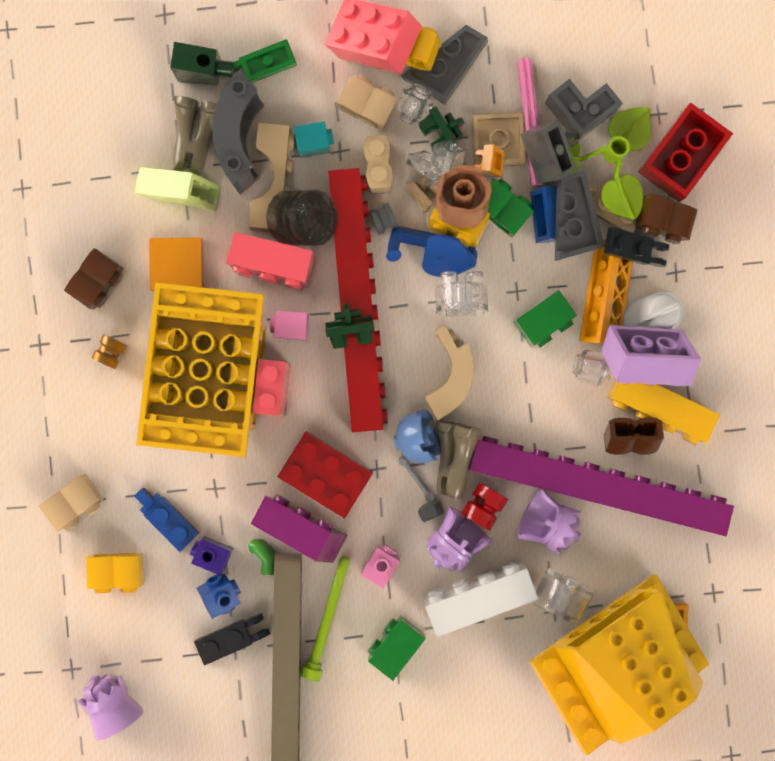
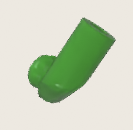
M263 539L251 540L248 548L251 553H254L262 560L261 574L274 575V549Z

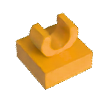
M484 145V150L475 151V155L482 157V163L480 165L475 164L473 167L480 169L491 177H502L504 150L495 145Z

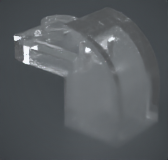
M448 140L434 144L432 153L423 150L408 154L406 164L416 168L418 173L426 175L424 184L438 185L441 175L445 172L453 170L455 166L467 164L470 150Z

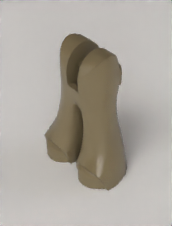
M175 96L174 107L177 120V134L173 157L175 171L184 172L189 152L193 153L191 173L201 175L213 136V118L217 103L201 102L198 130L195 140L192 141L199 102L189 97Z
M437 421L435 431L440 441V466L436 484L437 493L448 495L455 499L462 498L467 488L469 462L482 429L455 422Z

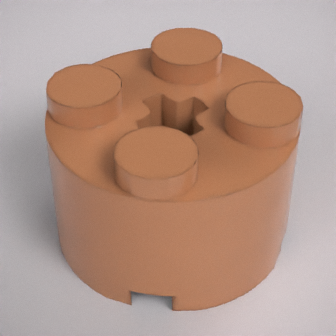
M458 165L453 167V170L445 172L441 175L437 185L436 209L440 220L457 228L477 227L485 218L489 209L491 184L480 169L470 165Z

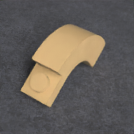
M445 325L437 329L435 334L449 357L451 365L450 375L440 389L424 397L436 420L448 415L463 402L470 390L474 374L473 358L468 344L466 343L457 348L456 343L459 340L452 328L447 330Z

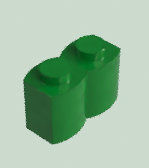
M493 178L490 182L489 220L512 238L534 212L530 208L532 204L521 195L519 197L515 196L510 191L512 187L502 179L497 181Z

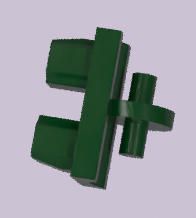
M435 106L429 109V115L424 117L418 123V126L424 136L434 131H437L440 139L430 144L436 158L448 153L452 156L458 153L457 149L459 146L451 132L454 133L456 139L462 137L463 133L459 127L465 122L462 117L454 119L450 112L444 116L448 123L446 125L438 108Z
M349 303L343 304V312L334 313L335 321L325 322L326 337H330L333 349L346 347V334L356 333L358 344L372 343V330H374L372 315L361 317L360 309L350 310Z

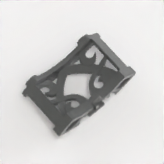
M238 71L225 86L217 102L213 118V143L217 158L226 176L240 195L259 179L250 163L246 140L252 121L264 107L257 94V88L242 71Z

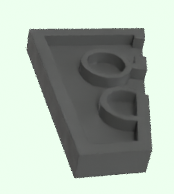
M465 25L441 44L442 46L438 50L431 71L413 68L411 71L408 70L401 75L402 79L446 105L488 43V37Z
M585 170L569 174L561 180H557L555 261L605 247Z

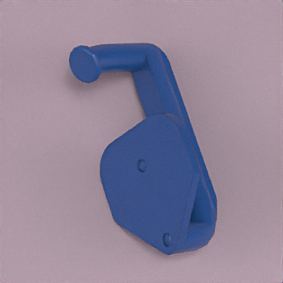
M398 226L391 231L386 254L387 260L391 262L398 261L402 255L399 251L400 243L425 247L422 268L427 274L432 276L452 278L476 266L478 257L476 248L466 247L456 237Z

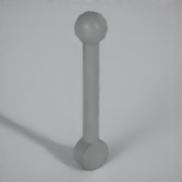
M401 456L399 464L405 466L424 492L425 499L428 502L435 499L434 493L427 489L408 463L409 460Z

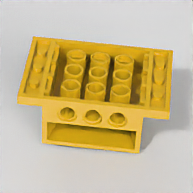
M155 282L136 445L237 457L247 456L249 430L256 428L257 414L253 413L258 359L264 358L267 326L262 323L264 294Z
M651 574L529 660L546 692L585 755H589L608 740L622 744L655 732L697 700L703 684V680L698 673L710 665L657 574Z

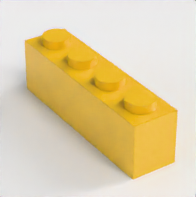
M615 380L607 396L608 399L613 401L612 406L623 411L629 408L637 412L635 417L639 419L646 417L659 419L662 421L664 431L671 434L677 431L684 435L683 440L697 445L698 442H708L721 415L658 384H623Z

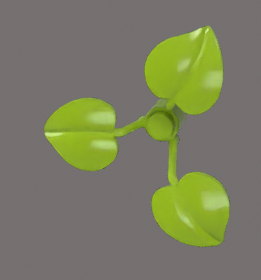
M649 107L631 108L615 115L608 125V134L612 139L605 147H600L598 150L584 156H579V143L570 148L577 169L578 161H584L599 154H603L605 160L609 163L616 164L614 180L606 182L602 187L601 201L609 212L629 220H635L641 212L643 190L637 178L630 174L619 178V172L623 165L622 159L628 152L641 150L650 141Z

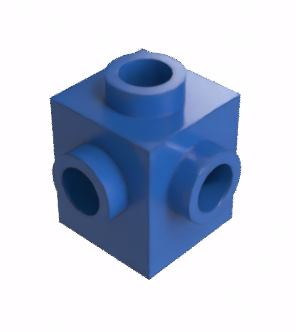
M225 573L214 575L206 583L196 587L212 619L221 614L232 612L236 606L241 604L237 597L241 592L234 579L230 581Z

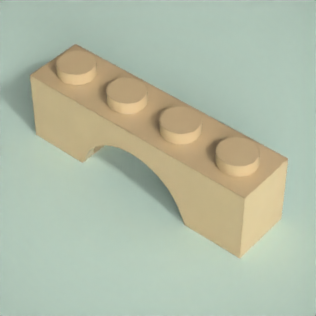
M258 122L256 150L259 155L268 159L273 165L274 180L267 193L251 200L248 225L251 231L282 233V228L287 227L288 211H284L285 201L290 200L291 186L287 185V176L292 175L293 160L289 159L290 149L294 150L296 139L295 134H292L290 125Z

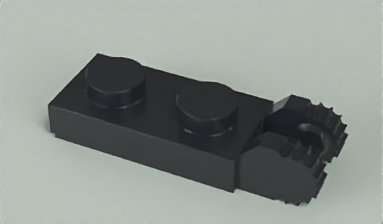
M608 228L604 254L642 265L666 267V260L651 257L652 249L661 252L669 251V244L654 241L653 238L619 228Z
M257 614L246 620L241 619L196 639L194 644L204 666L248 647L253 642L270 635L269 628L261 629L252 635L249 634L247 629L251 625L260 623L264 619L263 614Z

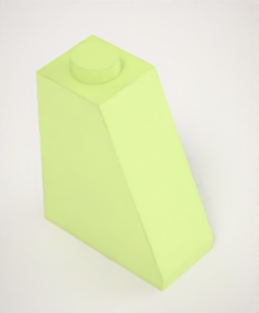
M140 167L135 193L152 200L216 211L220 186L190 172Z

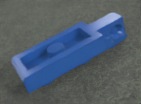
M141 488L134 495L143 505L140 509L144 514L143 516L179 552L199 534V531L164 496L161 497L158 493L152 496L145 488Z

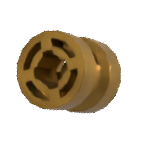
M103 334L100 339L101 345L98 350L94 351L91 358L116 369L119 363L118 357L121 353H124L127 345Z

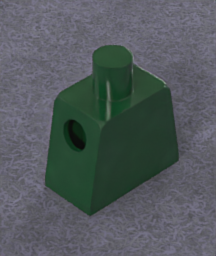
M174 42L170 68L178 82L218 85L219 76L233 77L234 62L221 60L218 50Z

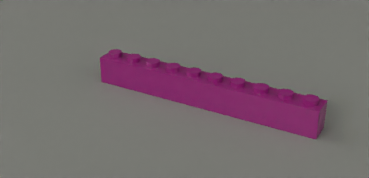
M483 436L482 440L477 441L468 469L471 471L726 537L734 510L733 505L726 504L727 498L711 495L710 499L702 498V492L688 488H686L685 493L675 491L676 485L660 482V486L650 484V478L635 475L634 480L625 478V472L610 468L609 473L599 471V465L584 462L583 467L574 465L575 459L559 455L558 460L548 458L549 452L537 449L533 450V454L524 452V446L510 442L507 447L497 445L499 439Z

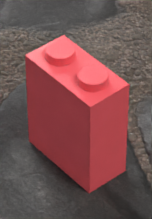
M258 359L253 413L285 416L291 364L283 361Z

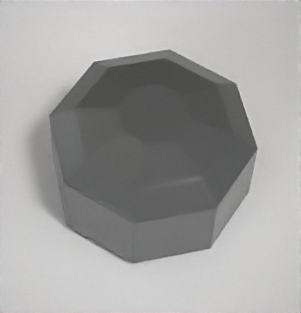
M436 500L427 502L418 509L419 516L423 522L436 518L444 512L440 501Z

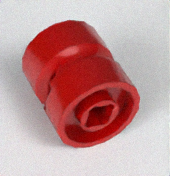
M479 482L472 493L473 501L467 502L461 514L490 531L497 520L496 512H502L509 499Z

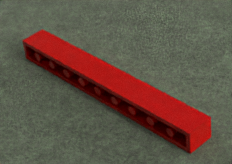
M360 168L330 170L328 175L341 312L344 311L343 304L349 303L350 310L360 309L361 317L372 315L373 320H379L377 304L372 305L371 294H376L375 278L370 279L369 269L374 268L373 253H367L366 244L371 242L370 227H365L364 217H369L368 201L362 200V191H367L366 176L360 175ZM372 330V343L363 345L358 344L356 333L346 334L347 346L344 347L352 433L383 430V424H388L387 408L381 409V398H386L384 382L379 383L378 372H383L382 356L377 357L376 346H381L380 330Z

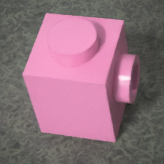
M276 311L275 317L270 319V333H274V338L307 341L309 314Z
M384 544L383 548L377 545L361 571V575L384 589L400 562V558L396 556L398 552Z

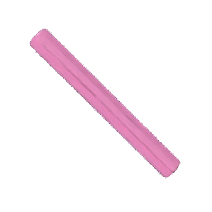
M522 58L518 61L524 125L525 131L539 125L532 59ZM528 157L531 185H544L545 183L538 184Z

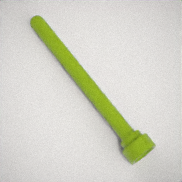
M342 556L339 559L311 658L307 660L306 665H303L300 676L311 681L320 682L323 670L321 669L322 664H320L349 565V558L346 556Z

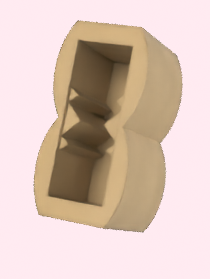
M351 75L337 101V108L383 131L397 104L394 92L385 87L380 89L371 85L372 82L362 75L357 77Z
M385 135L367 136L364 141V157L367 165L366 178L368 189L372 195L390 193L392 188V169L389 164L390 145Z
M83 474L39 505V508L57 532L63 529L68 532L80 523L78 518L84 513L90 516L101 508L98 503L104 498L88 476Z

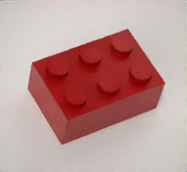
M690 102L638 170V173L677 202H681L689 195L733 133Z
M306 431L277 477L345 519L373 472Z

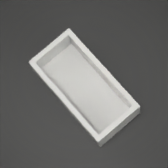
M511 561L501 565L502 570L494 573L491 570H487L477 574V579L467 582V579H462L453 583V588L443 591L442 588H438L428 592V597L424 598V602L436 637L538 600L527 568L521 562L517 564L516 561Z

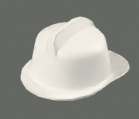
M660 291L630 305L624 314L623 323L624 326L675 329L683 320L684 308L676 295L671 292Z

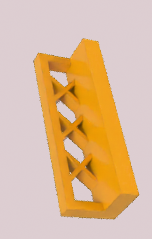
M605 247L596 249L593 253L579 339L580 342L603 345L609 325L623 326L633 262L627 260L622 262L620 258L604 254ZM618 275H619V278H620V285H619V287H617V285H616V280H617V276H618ZM615 301V303H616V310H615V312L613 313V311H612V305H613V302Z

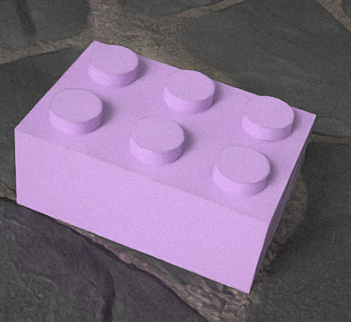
M609 325L601 350L616 382L623 384L644 383L647 385L692 386L702 360L685 332L680 329Z

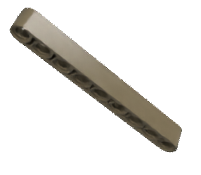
M275 553L271 761H299L302 554Z

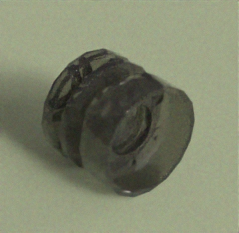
M319 190L281 191L271 200L266 214L267 227L272 237L279 243L292 246H319L325 244L336 231L338 221L337 209L333 200L325 192Z

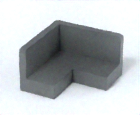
M570 79L550 93L545 102L567 131L573 130L577 133L578 136L574 138H579V141L616 113L623 104L607 83L586 99Z

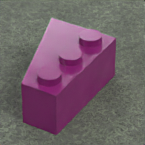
M276 494L275 498L264 497L251 522L253 526L316 562L334 563L348 535L334 529L333 525L325 520H317L311 517L312 513L301 507L296 509L290 506V501Z

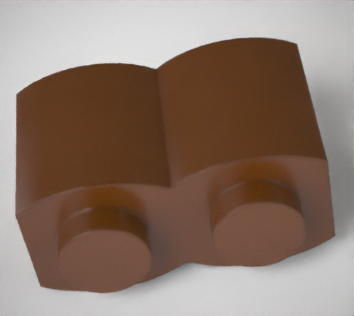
M644 195L642 209L636 226L642 228V233L646 235L658 236L660 234L665 236V241L680 244L681 241L690 240L698 210L660 195Z
M93 248L81 264L79 270L70 279L64 291L89 309L101 308L108 299L107 292L109 288L117 286L122 280L123 274L121 272L124 267L100 250Z
M622 417L610 420L604 433L605 452L614 455H624L631 451L640 455L656 453L664 439L662 421L651 417L641 418L636 421Z

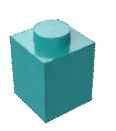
M325 121L294 126L300 158L330 153L329 145L334 144L332 129H326Z

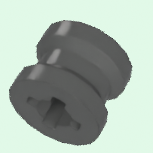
M389 203L383 204L381 209L369 210L379 235L384 233L385 229L389 227L393 229L398 227L397 220Z

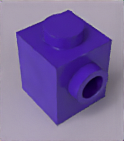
M205 536L200 542L195 541L190 555L193 556L191 564L221 575L227 566L234 548Z

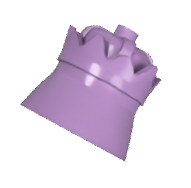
M540 489L533 496L523 514L517 538L540 542L556 554L561 555L559 549L566 550L572 541L577 542L580 538L581 533L578 532L580 519L576 515H579L581 512L564 505H559L544 490Z
M450 506L440 529L436 530L434 534L426 539L428 541L426 546L428 547L429 554L435 558L432 563L439 569L447 567L452 571L458 569L463 574L473 554L485 548L492 540L474 522Z
M98 674L89 679L90 684L83 689L85 699L81 698L77 701L91 717L96 740H103L119 733L143 714L142 707L129 696L121 675L118 676V679L112 674H106L101 677Z

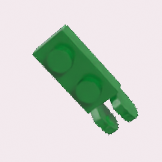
M285 39L239 57V60L234 61V73L243 68L245 76L252 83L293 68L297 66L288 40Z

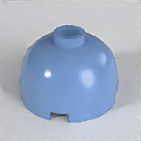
M428 410L416 411L404 417L399 422L396 435L394 436L395 448L401 451L406 459L419 464L437 461L438 458L435 456L440 455L439 437L435 428L433 430L429 421L434 419Z

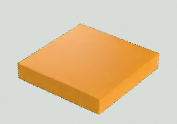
M201 237L149 238L150 291H154L155 282L203 288V241Z

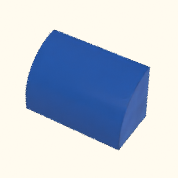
M557 186L542 187L530 192L532 210L534 211L533 222L536 243L555 242Z

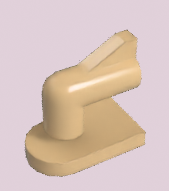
M431 174L424 175L416 184L411 180L405 184L407 192L417 202L422 214L429 210L433 204L423 191L429 188L437 196L438 180Z

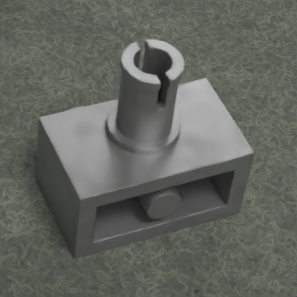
M560 120L536 125L520 134L538 184L561 180L578 170L570 150L571 147L579 143V138L571 141L572 138L578 135L573 130H568L564 133Z

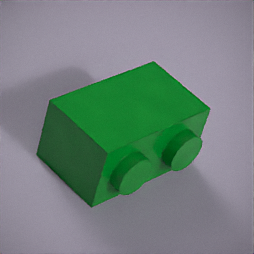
M558 290L515 320L514 324L530 347L537 344L541 348L552 340L550 334L558 329L562 333L574 325L572 319L577 315L560 290Z
M401 615L397 620L392 618L383 630L386 632L381 641L376 639L367 651L370 653L368 662L392 681L395 680L426 639L423 632Z

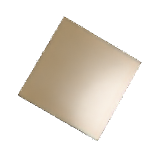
M524 112L472 114L474 165L482 163V157L475 155V151L484 150V145H495L505 151L503 166L526 165V149L520 135L525 132Z

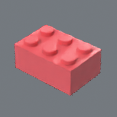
M344 0L324 45L339 59L402 74L422 25L407 10L362 0Z
M234 232L227 264L232 268L233 272H236V275L251 278V274L258 275L261 281L276 284L277 280L283 281L286 287L301 290L302 286L309 287L316 257L312 250Z

